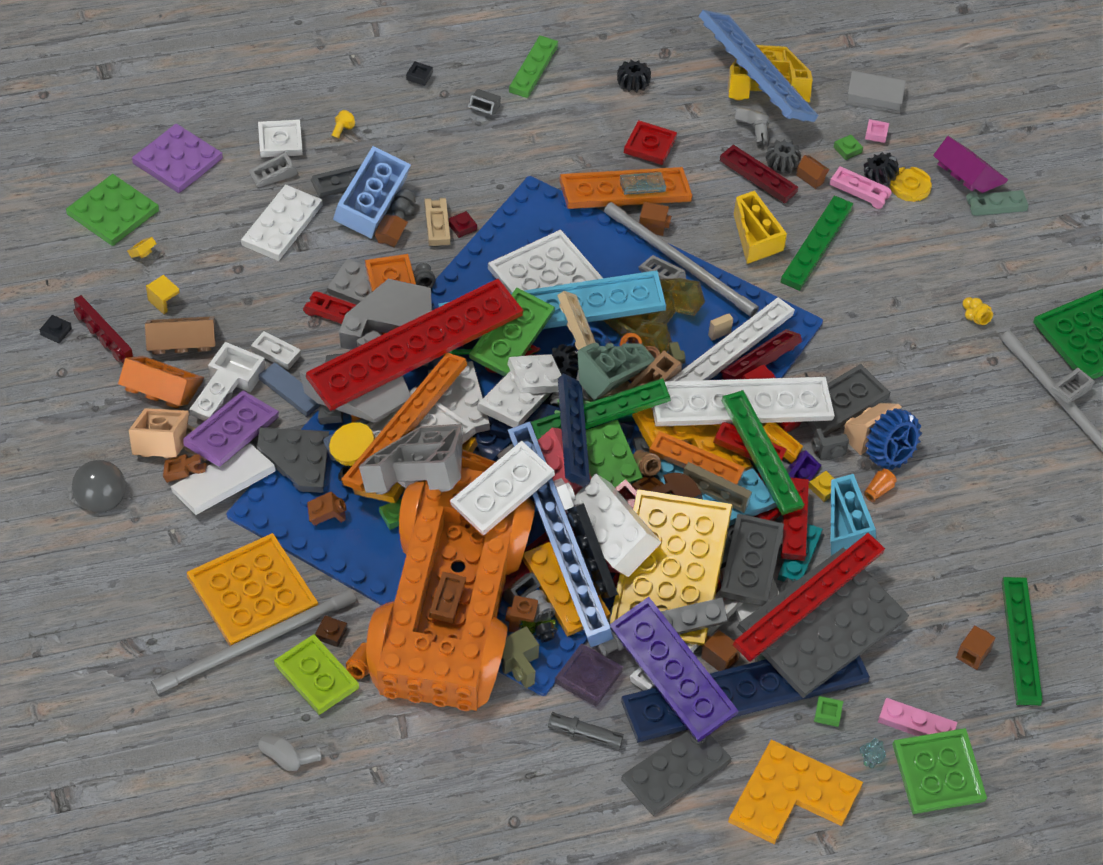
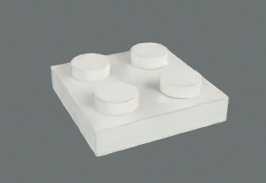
M300 120L258 122L260 158L277 157L284 152H287L288 156L303 155Z
M552 354L509 357L507 364L520 393L559 392L558 378L561 376V373Z

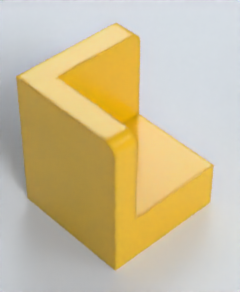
M165 275L146 285L148 301L161 313L166 314L168 312L167 301L180 293L179 288Z

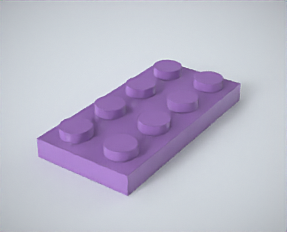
M242 391L183 438V445L220 467L259 435L260 427L267 428L277 420L279 411Z

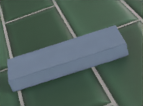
M276 362L259 374L260 381L306 417L319 408L320 404L304 393L303 384Z

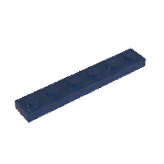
M563 373L558 378L565 478L572 483L585 487L590 483L582 386L578 380Z

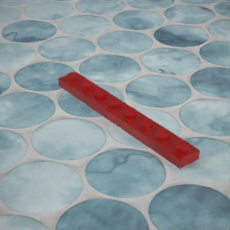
M869 533L865 534L734 640L733 646L751 662L882 555L885 548Z

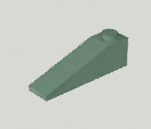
M591 343L578 351L579 383L585 389V392L593 400H596L645 370L655 358L643 344L624 343L622 346H614L613 343H607L605 346H599L598 343Z

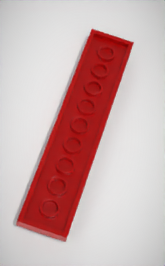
M496 279L307 371L306 379L328 409L332 411L523 316L524 310L502 282Z

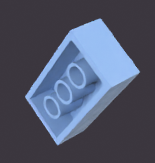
M372 146L339 201L333 220L372 239L383 216L386 215L393 203L396 193L400 191L406 181L411 164Z

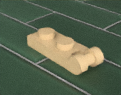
M439 198V200L424 199L429 246L450 245L446 198Z

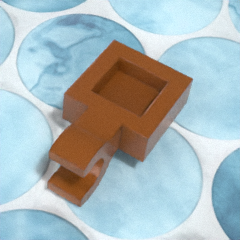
M185 454L167 459L164 464L163 478L168 483L188 477L189 472L204 473L207 464H199L201 463L200 454L193 455L190 458Z

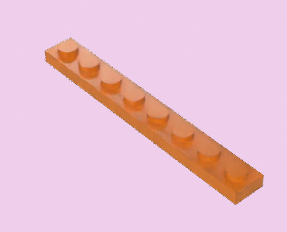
M450 353L444 355L342 477V482L345 486L361 492L365 490L359 466L368 457L410 433L418 426L467 366L466 358Z

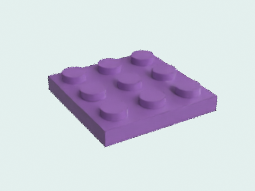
M174 124L133 156L132 162L163 184L180 193L222 160L223 156L222 152L180 125Z

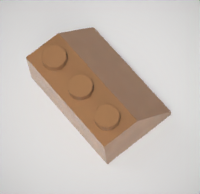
M214 316L147 320L145 322L147 351L152 350V354H165L168 349H175V353L188 352V348H197L198 352L211 351V347L216 345Z

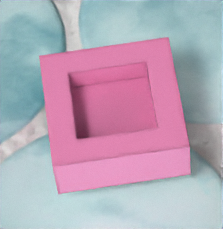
M869 119L865 139L885 143L889 123Z

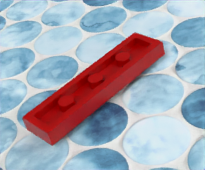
M791 478L805 505L803 509L783 515L784 527L782 531L781 558L805 561L809 479Z

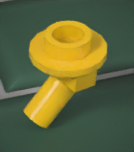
M342 110L335 117L336 125L331 136L339 139L343 128L350 130L355 126V119L352 113L347 110Z

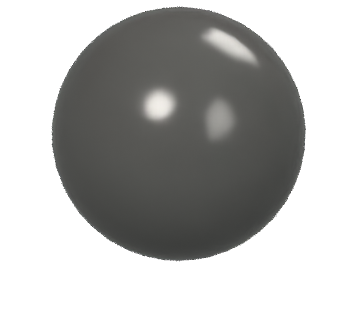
M93 460L85 463L76 471L72 480V492L77 503L84 509L95 513L107 512L115 508L122 501L126 490V482L121 470L113 463L105 460Z

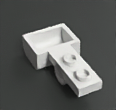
M225 342L208 365L209 376L212 379L189 409L190 415L206 421L232 399L233 390L236 387L251 392L259 381V374L265 369V358Z

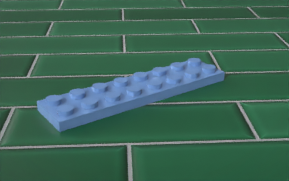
M702 10L699 17L704 22L703 25L715 34L716 40L724 44L725 50L737 59V64L747 70V75L759 84L760 90L769 95L770 101L782 110L783 116L788 119H799L803 122H814L819 115L729 15Z

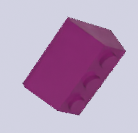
M950 136L945 138L933 155L939 160L937 164L946 171L950 169V175L958 181L963 179V185L971 191L977 189L983 193L1008 181L1006 177L974 152Z

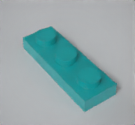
M807 523L805 561L785 559L777 580L782 582L787 578L799 580L806 574L821 537L822 528Z

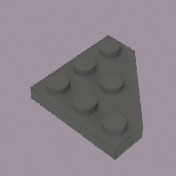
M260 427L257 449L274 464L275 468L284 477L287 476L299 491L323 493L328 455L323 439L329 436V431Z

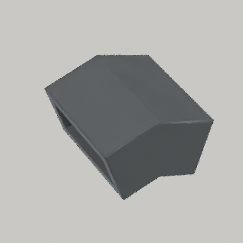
M477 89L471 95L468 107L493 115L496 114L501 105V96Z
M533 573L525 574L504 591V600L512 606L514 596H518L517 592L526 586L528 589L519 595L526 597L541 584Z

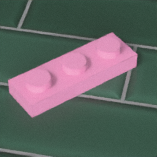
M889 698L885 699L878 723L916 736L952 731L957 726V722Z

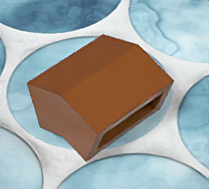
M804 155L797 167L796 176L817 189L824 183L825 176L830 169L810 155Z
M384 215L374 233L378 243L388 244L395 248L408 222L395 215Z

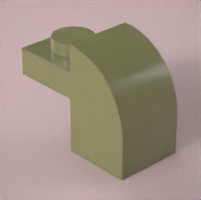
M527 626L506 638L501 659L503 673L507 674L512 671L515 679L518 682L521 681L525 688L535 684L536 671L529 662L537 659L539 656V643Z

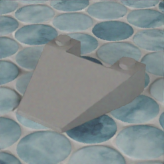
M387 279L345 314L339 330L341 348L350 350L357 348L356 340L370 333V330L387 333L432 311L431 288Z
M375 330L367 333L356 340L357 347L381 335ZM318 361L301 370L300 376L304 393L316 403L326 406L306 379L307 371L322 365ZM400 376L336 408V410L376 423L399 410L411 395L403 376Z
M462 424L420 426L368 457L359 466L366 493L375 492L377 495L389 492L396 482L427 480L429 490L439 489V491L445 492L453 489V486L461 479Z

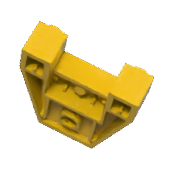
M756 45L806 102H810L813 81L811 71L786 46ZM735 59L729 71L728 97L734 100L749 99L750 91L762 90H760L759 84L747 75V70L737 64V59Z

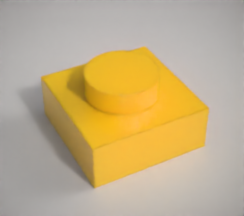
M153 237L145 238L127 250L131 258L138 256L144 258L152 252L151 248L157 243Z
M824 471L809 482V489L825 502L831 498V480L835 478L827 471Z

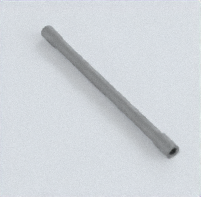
M612 202L607 204L604 213L636 233L734 303L737 308L748 316L753 317L758 312L759 306L745 296H741L627 215Z
M1011 331L1005 332L1001 336L1002 342L1012 353L1016 354L1103 452V435L1073 401L1067 403L1051 390L1056 382L1030 355Z
M348 589L331 597L328 601L175 672L167 673L152 680V687L157 695L169 690L193 676L328 613L338 611L355 603V594L351 589Z

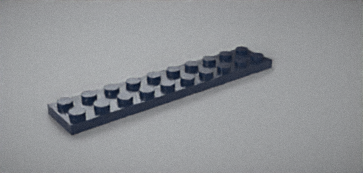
M860 656L804 698L799 695L767 659L710 673L737 708L738 714L734 717L868 683L870 679ZM656 687L621 697V703L637 743L688 730Z

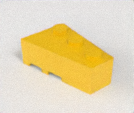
M755 190L737 196L733 215L746 263L749 264L784 251L787 233Z

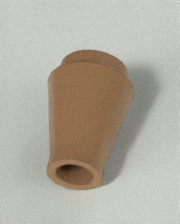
M637 450L633 454L642 474L651 476L660 471L661 461L656 454L644 452L643 450Z

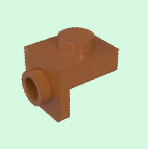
M333 492L326 493L307 502L309 522L314 526L332 517L337 518L340 522L346 520V504L342 498H338Z
M514 596L512 607L507 608L505 621L509 622V632L518 631L521 620L534 622L538 607L537 599Z

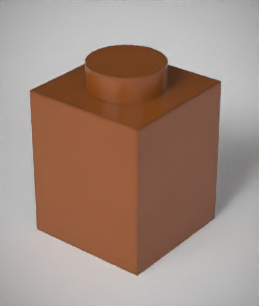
M644 202L639 223L654 234L663 236L665 228H670L672 216L668 215L669 206Z
M974 625L961 643L956 658L978 670L991 652L996 637Z
M720 630L713 636L708 635L705 644L701 645L703 647L701 658L718 671L730 669L739 660L740 652L733 646L734 640Z

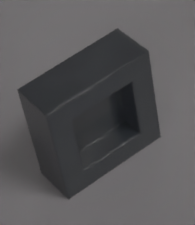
M414 61L406 73V80L425 86L433 74V67Z
M51 315L39 330L41 336L60 343L70 332L72 326L70 322Z

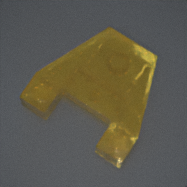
M683 278L660 279L666 303L665 311L612 318L603 321L622 337L627 333H635L641 338L644 347L653 346L659 350L660 354L663 351L667 352L669 343L672 342L667 326L669 320L676 312L695 316L705 303L699 281Z

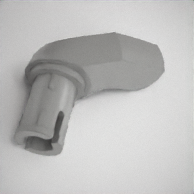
M739 107L735 120L750 124L755 128L757 145H762L761 137H763V144H768L767 126L770 124L769 117L760 111Z
M269 734L264 735L258 743L262 753L271 757L287 771H298L300 765L321 761V752L317 745L296 750L284 738Z

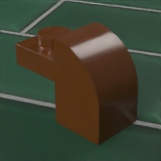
M683 473L663 475L665 484L651 489V492L703 500L702 493L694 480Z

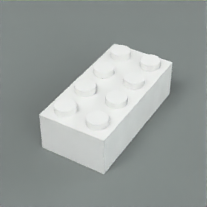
M595 474L590 479V483L582 487L575 495L576 499L572 500L573 505L584 503L605 559L615 570L627 577L662 543L616 488L598 474Z

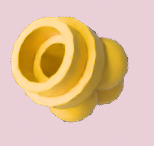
M967 297L963 300L962 305L966 309L965 317L967 320L981 325H986L992 320L993 312L991 307L984 304L980 298Z

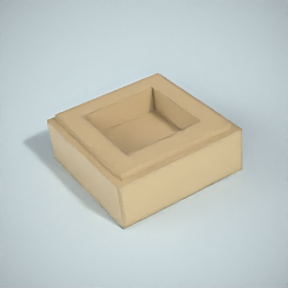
M726 314L710 321L708 336L712 341L731 333L733 317L730 314Z

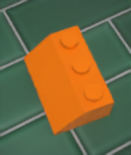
M146 356L125 358L118 384L125 386V390L136 394L141 392L146 394L145 397L150 400L159 401L161 399L166 401V405L179 408V406L189 404L202 384L204 377Z

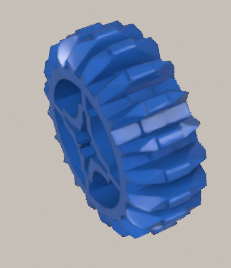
M897 408L887 410L886 414H881L880 419L875 420L874 427L870 428L871 433L866 436L869 439L865 444L868 448L866 453L869 455V459L877 466L891 470L895 467L900 468L902 463L907 464V459L909 457L913 458L912 453L914 450H917L916 446L921 442L918 439L922 435L918 419L907 410Z

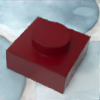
M467 211L448 218L449 226L458 238L477 231V224Z

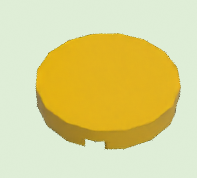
M905 167L899 168V175L896 176V180L890 181L892 193L905 201H921L928 197L932 188L930 176L924 170L917 167H910V169H905Z
M360 422L343 425L331 437L329 444L330 453L340 464L353 466L373 442L375 435L367 425Z

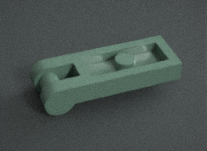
M1023 190L985 194L970 192L966 196L968 204L971 205V213L974 216L1027 211L1029 206Z

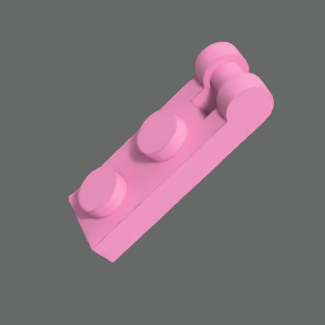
M841 166L830 180L831 186L870 202L876 209H881L885 204V200L892 194L888 187Z

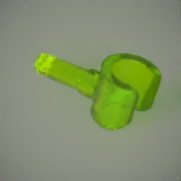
M521 620L523 624L520 625V628L522 629L527 626L529 631L534 634V628L538 625L552 622L554 626L556 622L555 620L541 622Z

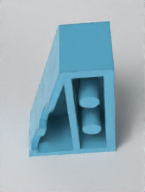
M854 474L831 480V556L843 547L847 550L867 533L876 539V528Z

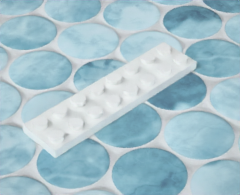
M826 377L665 382L671 401L652 407L655 426L722 424V422L733 424L721 400L725 395L744 390L761 423L832 421L835 416Z

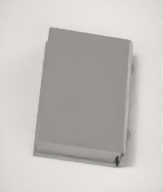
M852 70L846 104L900 114L906 80Z

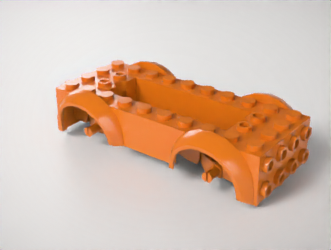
M462 467L461 479L453 486V489L441 492L439 489L429 490L427 480L416 481L408 485L402 497L399 514L400 541L403 552L406 554V559L395 601L385 603L376 608L371 617L367 633L366 654L368 670L372 683L379 690L380 695L390 699H408L414 703H432L438 707H457L462 711H477L479 707L488 702L497 677L507 637V626L497 619L506 576L518 571L530 534L535 512V502L530 497L483 536L450 503L452 498L479 477L483 471ZM455 562H462L465 565V569L462 572H454L451 566ZM442 572L466 577V584L453 623L429 618V612Z

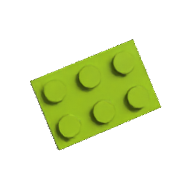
M315 634L274 660V665L318 715L359 689V683Z

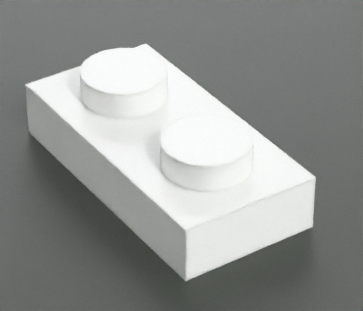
M265 331L251 345L252 352L273 363L276 362L287 370L301 356L300 349Z
M562 478L553 481L563 508L566 510L574 507L572 500L576 499L569 482L565 483Z

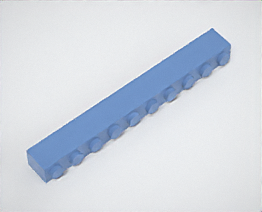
M530 422L508 429L513 447L523 441L546 462ZM551 478L534 492L532 496L589 645L594 647L614 638Z

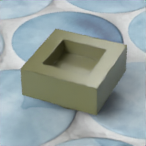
M678 342L669 343L668 354L678 360L682 368V364H685L684 350H680Z

